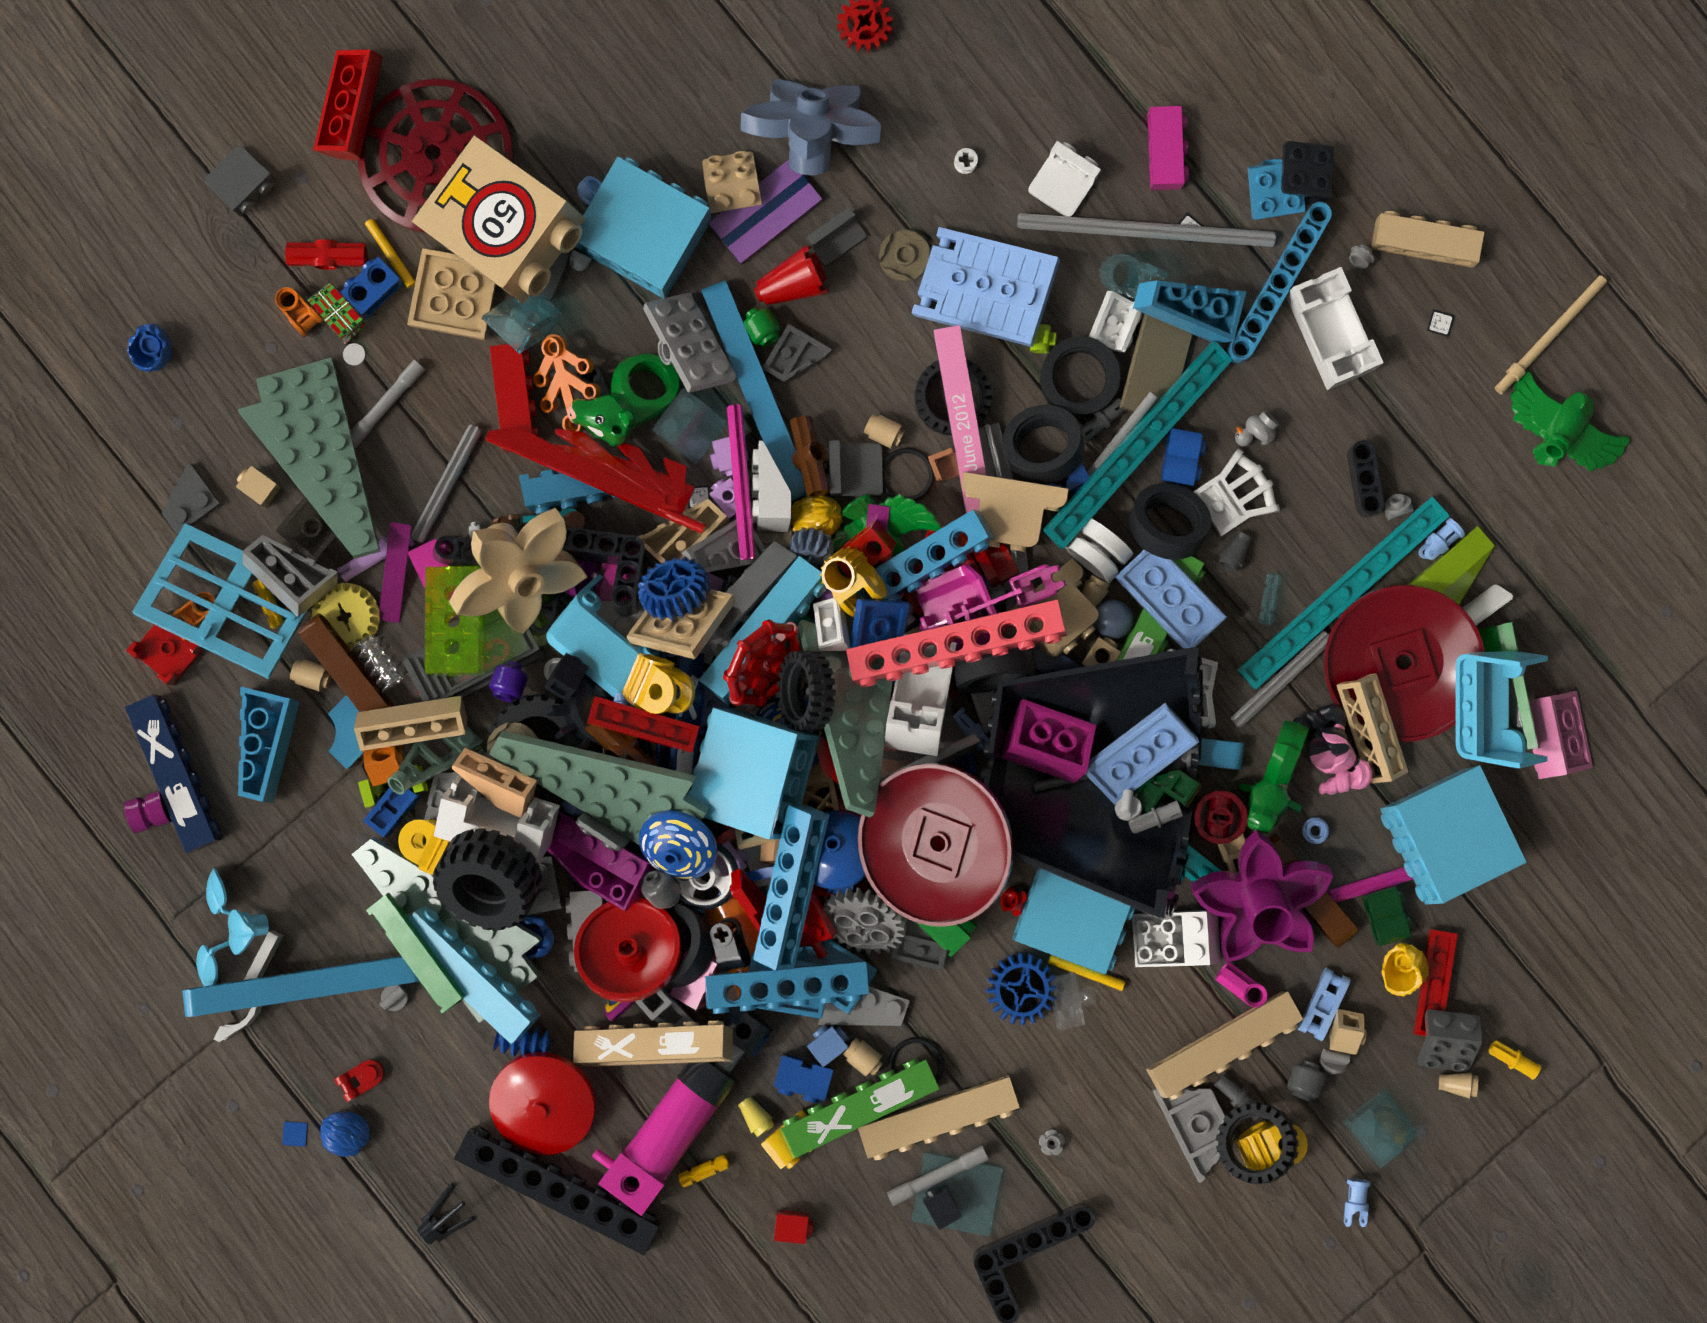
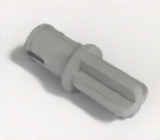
M1176 800L1156 809L1152 807L1151 812L1130 819L1129 826L1133 833H1138L1156 825L1160 828L1161 824L1183 817Z

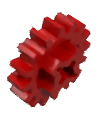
M850 0L849 7L842 5L844 14H838L837 20L842 22L837 24V31H844L840 34V40L848 39V48L856 45V52L859 53L861 48L865 47L866 52L870 53L871 46L879 50L880 41L883 43L888 42L886 34H892V27L888 25L893 23V17H886L890 13L889 7L882 9V0H879L877 3H874L873 0H859L858 2ZM878 15L882 20V28L876 23ZM848 19L854 25L852 32L848 29ZM869 21V26L864 25L860 28V22L865 23Z

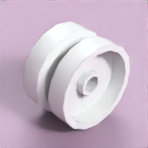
M1090 519L1080 530L1085 539L1074 537L1065 549L1087 570L1103 581L1110 583L1119 572L1113 562L1125 565L1133 555V552L1113 532L1097 521Z

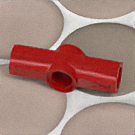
M328 239L315 240V243L286 242V265L292 267L314 266V268L322 270H335L338 267H363L367 262V247L365 243H338L335 240Z

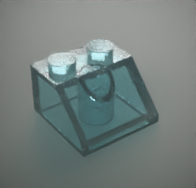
M543 295L529 296L524 304L511 296L484 314L481 319L520 354L548 335L562 312Z
M682 388L652 431L654 435L691 462L697 464L727 422L704 402Z
M1385 1090L1379 1092L1342 1121L1371 1161L1379 1168H1382L1400 1154L1417 1133Z

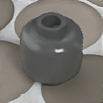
M655 870L645 876L641 891L643 896L654 907L664 909L673 907L679 901L681 886L670 874Z
M1305 1061L1304 1065L1298 1064L1292 1068L1287 1083V1088L1292 1092V1097L1310 1103L1312 1099L1320 1097L1326 1076L1319 1071V1065Z

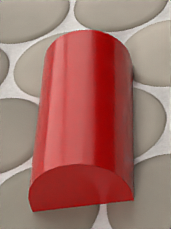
M336 50L313 148L314 151L343 160L357 161L360 159L383 57L372 50Z

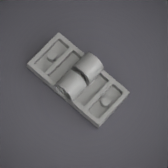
M691 292L645 303L643 310L659 338L658 353L660 359L665 365L673 364L688 393L731 383L735 380L736 374Z

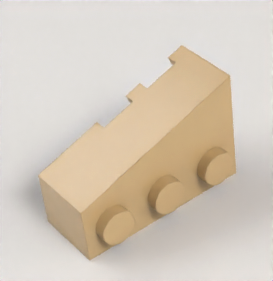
M706 499L683 512V515L706 524L703 534L669 521L660 524L653 531L638 537L643 540L645 550L662 564L665 559L671 561L675 556L679 560L684 557L682 554L684 550L731 521L709 499Z

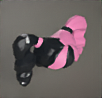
M1329 704L1317 711L1305 712L1303 717L1293 719V722L1309 728V731L1313 729L1315 731L1308 745L1311 762L1324 773L1335 774V777L1321 783L1319 786L1321 795L1325 793L1329 795L1336 794L1337 792L1344 793L1348 792L1349 789L1361 790L1370 784L1373 771L1368 762L1355 755L1352 746L1349 744L1344 731L1346 713L1340 706ZM1330 721L1335 722L1334 727H1327ZM1351 767H1355V770H1354V771H1352V772L1347 771V770L1350 769Z

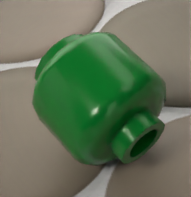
M756 307L745 314L747 319L743 324L753 345L765 348L779 339L781 326L770 309L759 310Z

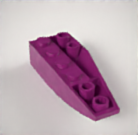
M559 808L552 843L547 851L583 887L622 910L627 911L643 895L641 888L645 876L657 869L647 861L642 852L630 845H627L622 851H613L606 848L602 843L603 841L581 831L580 826L576 824L577 816L570 815L565 810Z

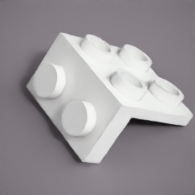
M1057 141L1051 149L1048 159L1030 184L1028 192L1063 216L1071 217L1098 178L1101 169L1097 167L1098 164L1093 159L1087 156L1083 158L1075 153L1076 149L1066 142L1061 144Z

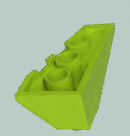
M1477 526L1408 585L1423 586L1436 590L1460 604L1495 545Z

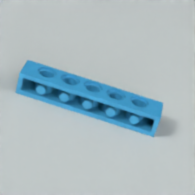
M974 509L875 568L887 589V596L882 600L899 601L901 594L906 591L912 593L923 586L921 582L928 578L933 580L945 573L944 569L951 564L955 567L968 559L966 555L973 551L979 553L990 546L989 542L995 539L981 512ZM965 532L968 536V542L965 546L961 547L958 543V538L960 534ZM940 546H943L945 549V556L942 560H938L936 557V550ZM920 559L923 563V569L917 574L914 571V563ZM895 573H898L901 577V582L897 587L892 584V576ZM864 587L856 592L858 598L872 599Z
M788 805L753 960L775 971L789 970L795 967L829 819V814L808 805Z
M865 961L794 967V969L775 971L771 969L704 976L707 1009H713V1014L729 1012V1007L740 1006V1011L756 1010V1005L767 1004V1008L783 1007V1002L793 1001L794 1006L810 1005L809 1000L820 999V1003L836 1002V997L846 996L847 1001L863 1000L862 995L869 994L867 964ZM838 975H843L847 980L846 987L842 990H836L833 986V980ZM816 977L820 981V988L817 992L810 993L806 987L807 981L810 978ZM784 980H790L794 985V989L789 995H783L780 992L779 987ZM759 982H763L767 986V993L761 998H757L753 994V987ZM731 985H737L740 988L741 993L736 1000H729L726 996V990Z

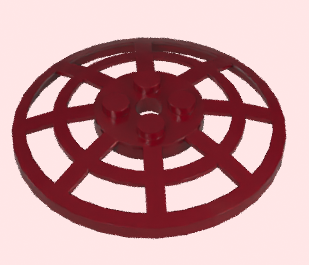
M427 79L403 85L388 94L370 113L361 156L357 160L363 187L376 207L393 222L409 230L426 233L412 222L419 206H423L427 199L422 198L426 185H438L465 149L464 145L469 143L473 136L487 144L486 136L501 132L505 152L504 157L513 163V145L508 127L500 112L489 99L463 83L445 79ZM432 85L454 88L449 101L432 99L416 102L411 90ZM464 93L473 96L481 102L492 114L496 122L480 126L471 113L459 106ZM402 94L407 107L392 118L386 129L371 126L380 111L390 101ZM436 107L444 108L445 110L439 122H425L420 109ZM457 113L466 119L473 127V130L459 135L450 127L454 114ZM410 114L416 127L407 136L394 133L393 130L398 123ZM367 136L381 140L379 160L382 171L368 178L364 159ZM388 142L402 147V161L390 167L387 160ZM432 147H437L441 151L440 156L435 160L427 158V151ZM408 170L410 175L416 179L412 194L403 189L396 182L394 176ZM387 181L389 186L400 197L409 202L405 217L386 206L373 188Z

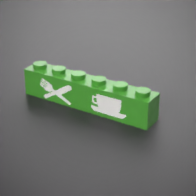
M1192 556L1173 560L1196 585L1200 583L1205 571L1201 570L1204 565L1203 562ZM1144 608L1115 661L1163 653L1168 643V640L1165 639L1167 632Z
M918 1058L904 1063L905 1069L895 1073L894 1069L879 1075L881 1079L879 1082L871 1085L870 1080L856 1086L857 1092L847 1096L846 1092H843L831 1098L833 1103L824 1108L822 1103L808 1109L809 1115L799 1119L798 1115L784 1120L785 1126L779 1130L791 1157L797 1158L939 1090L927 1061L919 1062Z

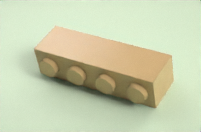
M1385 211L1384 214L1381 213L1376 218L1371 249L1473 268L1480 260L1484 232L1477 231V227L1471 225H1462L1460 228L1451 226V223L1448 221L1438 220L1436 223L1427 222L1426 218L1421 216L1405 218L1400 217L1398 212Z
M462 696L357 712L354 731L359 749L364 751L465 735L468 718Z

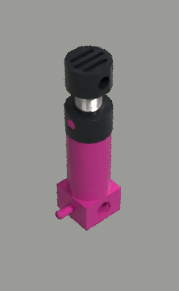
M740 1006L729 1007V1012L725 1013L719 1020L723 1021L725 1026L733 1029L732 1061L687 1063L677 1075L678 1078L616 1160L600 1149H597L592 1155L594 1159L608 1168V1171L598 1184L639 1215H643L664 1186L669 1174L716 1110L728 1098L731 1090L739 1083L738 1079L732 1074V1070L736 1066L735 1064H737L744 1053L756 1057L774 1033V1030L751 1011H740ZM741 1023L748 1024L751 1027V1033L749 1035H742L738 1031V1025ZM627 1177H636L639 1185H631Z

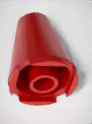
M811 245L803 246L756 281L757 287L754 288L759 302L764 301L766 305L829 293V286L825 288L822 281L827 280L822 265L815 252L809 253V250L812 248Z

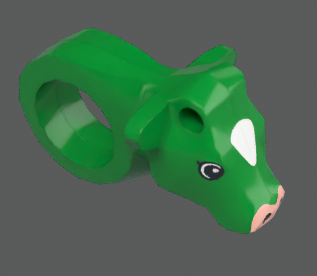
M640 354L634 357L628 356L614 370L611 393L592 399L577 398L573 400L567 408L568 418L572 423L585 427L594 437L605 440L610 446H620L628 438L632 429L661 416L671 408L678 394L679 376L672 364L665 365L658 355ZM640 371L651 372L662 380L665 394L655 400L640 398L631 390L628 378Z

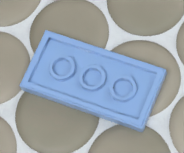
M1143 550L1114 577L1182 649L1196 647L1226 618L1222 611L1171 559L1157 557Z
M1164 703L1091 758L1087 773L1085 774L1116 805L1122 799L1123 790H1136L1199 743V740L1175 712Z

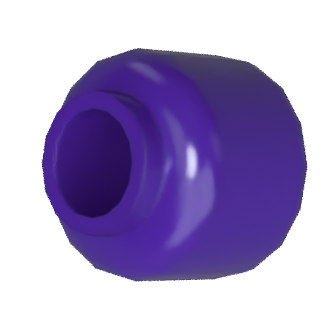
M508 661L507 664L496 666L489 685L494 697L506 702H513L514 699H519L522 696L528 681V675L522 670L523 666L521 664Z

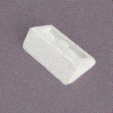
M1495 584L1464 606L1463 609L1468 613L1475 625H1478L1512 600L1513 596Z
M831 598L813 604L819 650L846 651V649H850L846 612L837 601Z

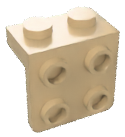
M738 151L725 156L714 155L702 161L710 213L762 205L753 152Z

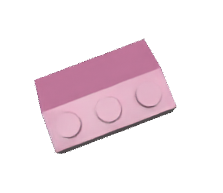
M1577 691L1529 700L1539 748H1534L1533 753L1548 756L1547 762L1534 765L1539 779L1567 775L1593 768Z

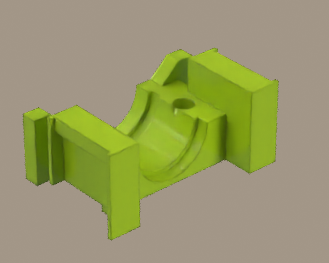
M414 765L420 772H423L422 766ZM370 779L358 782L365 808H371L377 804L381 794L387 791L388 782L374 787ZM424 781L414 786V793L428 791L427 782Z

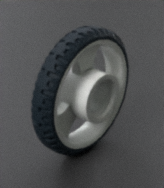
M717 843V854L725 861L729 870L728 876H721L719 866L714 863L713 867L709 870V882L703 881L700 877L687 881L675 878L680 883V899L685 904L693 908L709 910L725 904L732 897L730 885L732 884L731 872L739 868L734 856L727 848ZM716 886L721 891L719 897L711 900H701L694 897L696 889L706 890Z

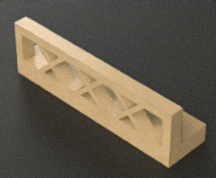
M1377 673L1368 674L1356 681L1339 683L1337 685L1338 692L1360 759L1368 762L1373 771L1370 783L1391 782L1408 773ZM1354 688L1357 697L1356 702L1350 698L1348 689ZM1357 713L1363 717L1364 726L1358 722ZM1365 738L1372 743V751L1366 747ZM1373 763L1379 766L1382 775H1375Z

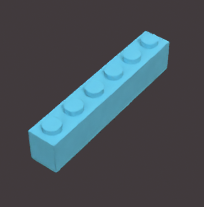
M799 556L701 676L699 681L702 685L729 705L731 703L729 699L730 692L727 681L723 679V674L729 668L737 650V642L739 640L743 641L756 631L765 620L770 619L778 623H796L799 618H803L808 613L813 600L816 597L819 598L826 590L825 584L822 583V576H820L822 572Z
M425 906L415 911L409 920L464 993L465 997L463 999L510 1044L522 1038L540 1017L535 1006L530 1001L524 1000L511 983L504 981L492 965L485 963L473 947L466 945L453 928L447 927L434 910Z

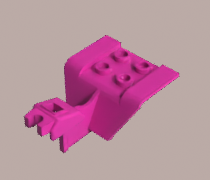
M965 564L944 573L936 579L922 582L923 586L916 590L924 617L920 618L922 623L919 625L920 631L997 614L994 604L1014 596L1019 607L1024 608L1058 594L1059 589L1067 584L1065 580L1059 582L1053 580V574L1061 570L1059 565L1049 567L1047 564H1044L1010 578L1009 582L1013 591L991 600L983 578L969 564ZM1041 577L1045 589L1036 593L1032 580ZM982 633L977 637V644L985 645L990 641L988 633ZM956 639L953 641L957 643L956 651L963 648V640Z

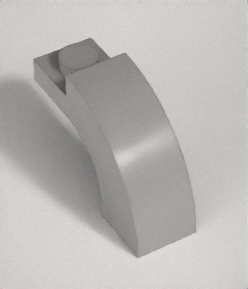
M664 988L645 999L635 1001L647 1016L657 1023H672L674 1027L683 1026V1022H695L681 1004Z

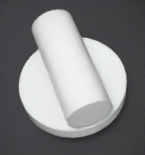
M1126 789L1123 790L1122 799L1115 805V812L1120 819L1128 821L1140 815L1142 805L1137 798L1133 797V791Z

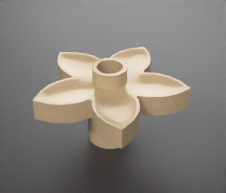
M556 508L541 513L530 520L521 529L519 534L508 523H497L486 529L473 531L471 541L472 553L481 569L468 575L455 589L449 603L457 615L480 616L498 609L506 623L513 630L523 634L533 624L540 612L542 594L564 592L587 578L575 558L562 550L567 531L565 521Z

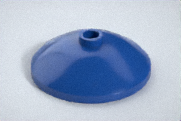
M847 811L825 812L829 814L814 884L825 889L840 890L857 884L866 876L858 849L860 817ZM832 841L838 842L837 847L834 849L829 848V844Z

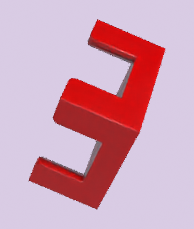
M153 625L140 642L133 641L126 651L135 659L142 660L158 674L157 677L165 684L174 686L203 652L204 648L190 641L185 642L181 637Z

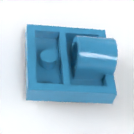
M1282 159L1265 160L1261 162V165L1247 167L1251 213L1254 220L1305 212L1304 196L1284 194L1281 191Z

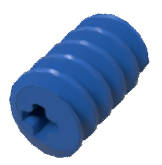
M536 1027L532 1034L528 1030L522 1038L513 1044H510L497 1032L493 1051L500 1045L501 1053L505 1054L511 1048L512 1056H516L520 1050L521 1055L533 1052L549 1053L552 1039L550 1038L549 1030H546L543 1036H540L539 1027Z

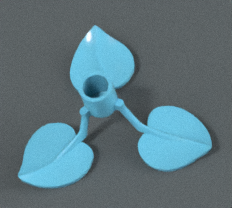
M214 867L209 875L206 886V899L213 914H219L221 911V913L229 915V941L214 946L210 950L207 945L200 947L196 965L199 978L204 986L215 985L217 982L218 966L214 957L216 951L230 946L233 954L239 955L249 946L255 936L266 935L269 929L268 919L265 914L249 915L248 912H240L238 909L229 910L225 907L227 895L217 867Z

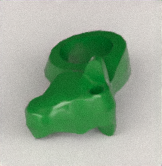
M1284 721L1263 779L1255 785L1239 784L1238 790L1250 795L1247 806V824L1254 831L1258 830L1261 833L1268 834L1273 827L1279 824L1287 809L1298 813L1301 812L1302 806L1290 799L1288 793V785L1309 728L1297 722Z

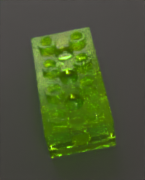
M479 566L425 567V674L429 676H483L484 615H459V624L453 628L449 625L450 619L457 615L449 603L450 593L468 575L481 569ZM458 641L460 644L458 652L450 654V645Z

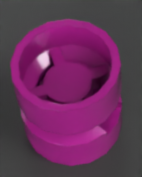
M160 791L147 794L145 800L139 797L124 802L127 822L135 834L148 830L152 824L159 827L172 822Z

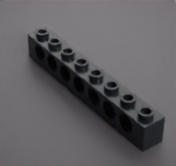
M477 1126L476 1129L471 1127L467 1131L454 1160L645 1255L660 1225V1222L656 1221V1215L645 1211L642 1216L621 1200L617 1201L609 1197L610 1193L607 1190L598 1186L593 1189L585 1185L586 1180L574 1174L569 1177L561 1173L562 1168L556 1164L548 1162L546 1165L538 1161L539 1157L526 1150L522 1153L514 1149L515 1145L506 1139L501 1138L498 1141L490 1137L491 1132ZM483 1146H489L493 1149V1159H485L482 1156L481 1149ZM507 1158H513L517 1161L518 1169L516 1171H509L505 1167V1160ZM536 1170L540 1172L542 1176L541 1182H531L528 1177L529 1171ZM555 1182L562 1183L566 1189L565 1194H555L552 1190V1184ZM577 1195H586L589 1199V1205L587 1207H580L576 1203ZM603 1206L610 1207L613 1211V1217L610 1219L602 1218L599 1209ZM627 1218L635 1220L637 1229L634 1231L626 1230L623 1226V1221Z

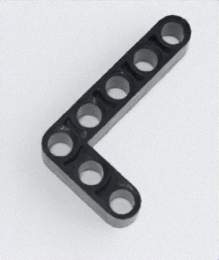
M528 522L522 523L517 527L516 531L518 534ZM566 527V540L562 550L572 555L575 560L617 565L612 592L613 605L619 615H633L638 608V584L642 582L641 577L644 574L646 550L643 540L634 535ZM580 541L587 542V545L583 548L575 547ZM610 544L614 546L608 552L601 550L604 545ZM631 548H638L640 550L635 555L627 553ZM628 572L636 574V576L631 580H626L623 578V576ZM623 597H629L632 599L631 602L626 605L618 603L619 600Z
M444 535L436 541L433 548V557L437 562L474 571L481 569L476 560H468L465 556L467 550H472V540ZM442 544L449 545L452 549V554L443 555L439 551V546ZM559 593L550 594L551 602H542L537 617L545 619L546 627L539 628L533 622L529 627L532 635L542 636L550 629L554 622Z
M1075 1204L986 1244L974 1252V1267L995 1315L1001 1323H1014L1020 1314L1017 1301L1002 1269L1091 1229L1095 1224V1215L1087 1204ZM1079 1211H1087L1089 1213V1219L1085 1223L1076 1222L1075 1217ZM1055 1222L1064 1223L1065 1229L1061 1234L1051 1232V1226ZM1034 1232L1040 1234L1041 1240L1038 1244L1030 1245L1027 1243L1026 1240L1029 1234ZM1006 1244H1014L1017 1247L1015 1254L1012 1256L1004 1255L1002 1249ZM982 1255L991 1256L992 1263L989 1266L982 1267L978 1264V1259ZM998 1279L1003 1282L1002 1289L996 1292L990 1290V1282ZM1005 1304H1011L1014 1307L1013 1313L1009 1316H1003L1000 1313V1308Z

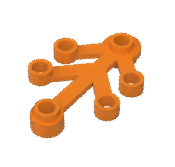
M548 335L541 346L545 357L538 372L533 376V382L537 387H546L550 384L546 396L540 401L541 410L545 413L556 411L558 408L556 398L561 389L567 411L571 402L575 400L571 386L582 392L586 399L600 396L601 389L598 384H588L567 370L565 361L576 367L578 373L588 374L594 369L593 361L590 358H581L568 350L567 343L561 335ZM583 362L587 365L586 370L583 368ZM554 364L556 373L551 382L549 372ZM541 375L544 377L543 383L540 381ZM591 387L594 390L593 396L590 394ZM548 400H549L550 403H551L550 409H549L548 406H547V401H548ZM568 415L564 417L562 422L564 430L584 431L585 427L579 424L576 427L575 423L569 420Z

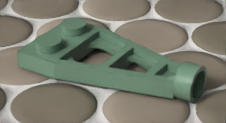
M466 726L465 735L440 738L452 750L451 753L440 758L427 747L430 740L415 742L398 771L388 778V785L395 793L402 795L408 789L451 768L464 748L470 750L476 745L481 746L483 740ZM418 754L432 765L423 772H420L411 764Z

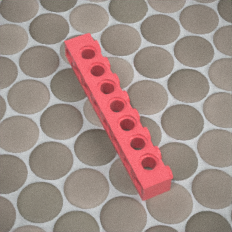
M1053 600L846 649L852 681L856 685L860 684L861 687L876 685V680L887 678V681H895L903 678L902 674L913 672V675H920L929 672V668L939 666L940 669L953 667L957 661L966 660L967 663L981 660L982 656L992 654L994 657L1008 654L1009 649L1019 647V650H1028L1034 648L1035 643L1043 641L1046 644L1062 641L1061 637L1067 636L1060 603L1058 600ZM1032 622H1043V629L1037 633L1031 632L1029 627ZM1008 627L1017 629L1015 637L1011 639L1003 637V632ZM982 633L990 635V641L985 645L977 644V637ZM961 639L964 641L961 650L952 651L950 649V645L954 640ZM934 645L937 647V653L933 657L928 658L924 656V651L928 646ZM902 652H910L911 658L907 663H898V656ZM876 658H883L884 666L879 670L872 669V662Z

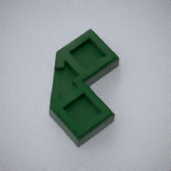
M1178 769L1167 774L1153 776L1135 790L1133 797L1141 802L1142 809L1147 813L1152 811V807L1154 809L1158 808L1167 794L1184 806L1189 807L1202 784Z

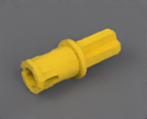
M1495 1040L1490 1045L1489 1054L1508 1064L1509 1069L1514 1068L1532 1080L1538 1076L1541 1065L1523 1056L1522 1051H1515L1498 1040Z

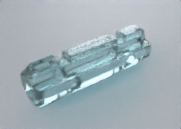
M1269 573L1266 576L1265 584L1267 587L1264 588L1261 603L1262 612L1259 613L1258 622L1261 624L1271 625L1273 623L1275 615L1273 611L1276 610L1279 594L1277 587L1281 583V576L1278 574Z

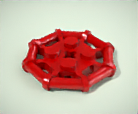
M768 619L763 621L762 626L743 641L739 640L737 642V650L729 668L723 674V679L727 681L730 692L729 699L733 705H755L761 708L766 705L767 700L780 691V688L777 687V681H780L778 674L782 670L781 663L785 662V656L789 655L790 652L803 651L798 638L799 629L795 623H778ZM788 640L790 647L785 648L784 644ZM750 688L753 689L752 694H746Z

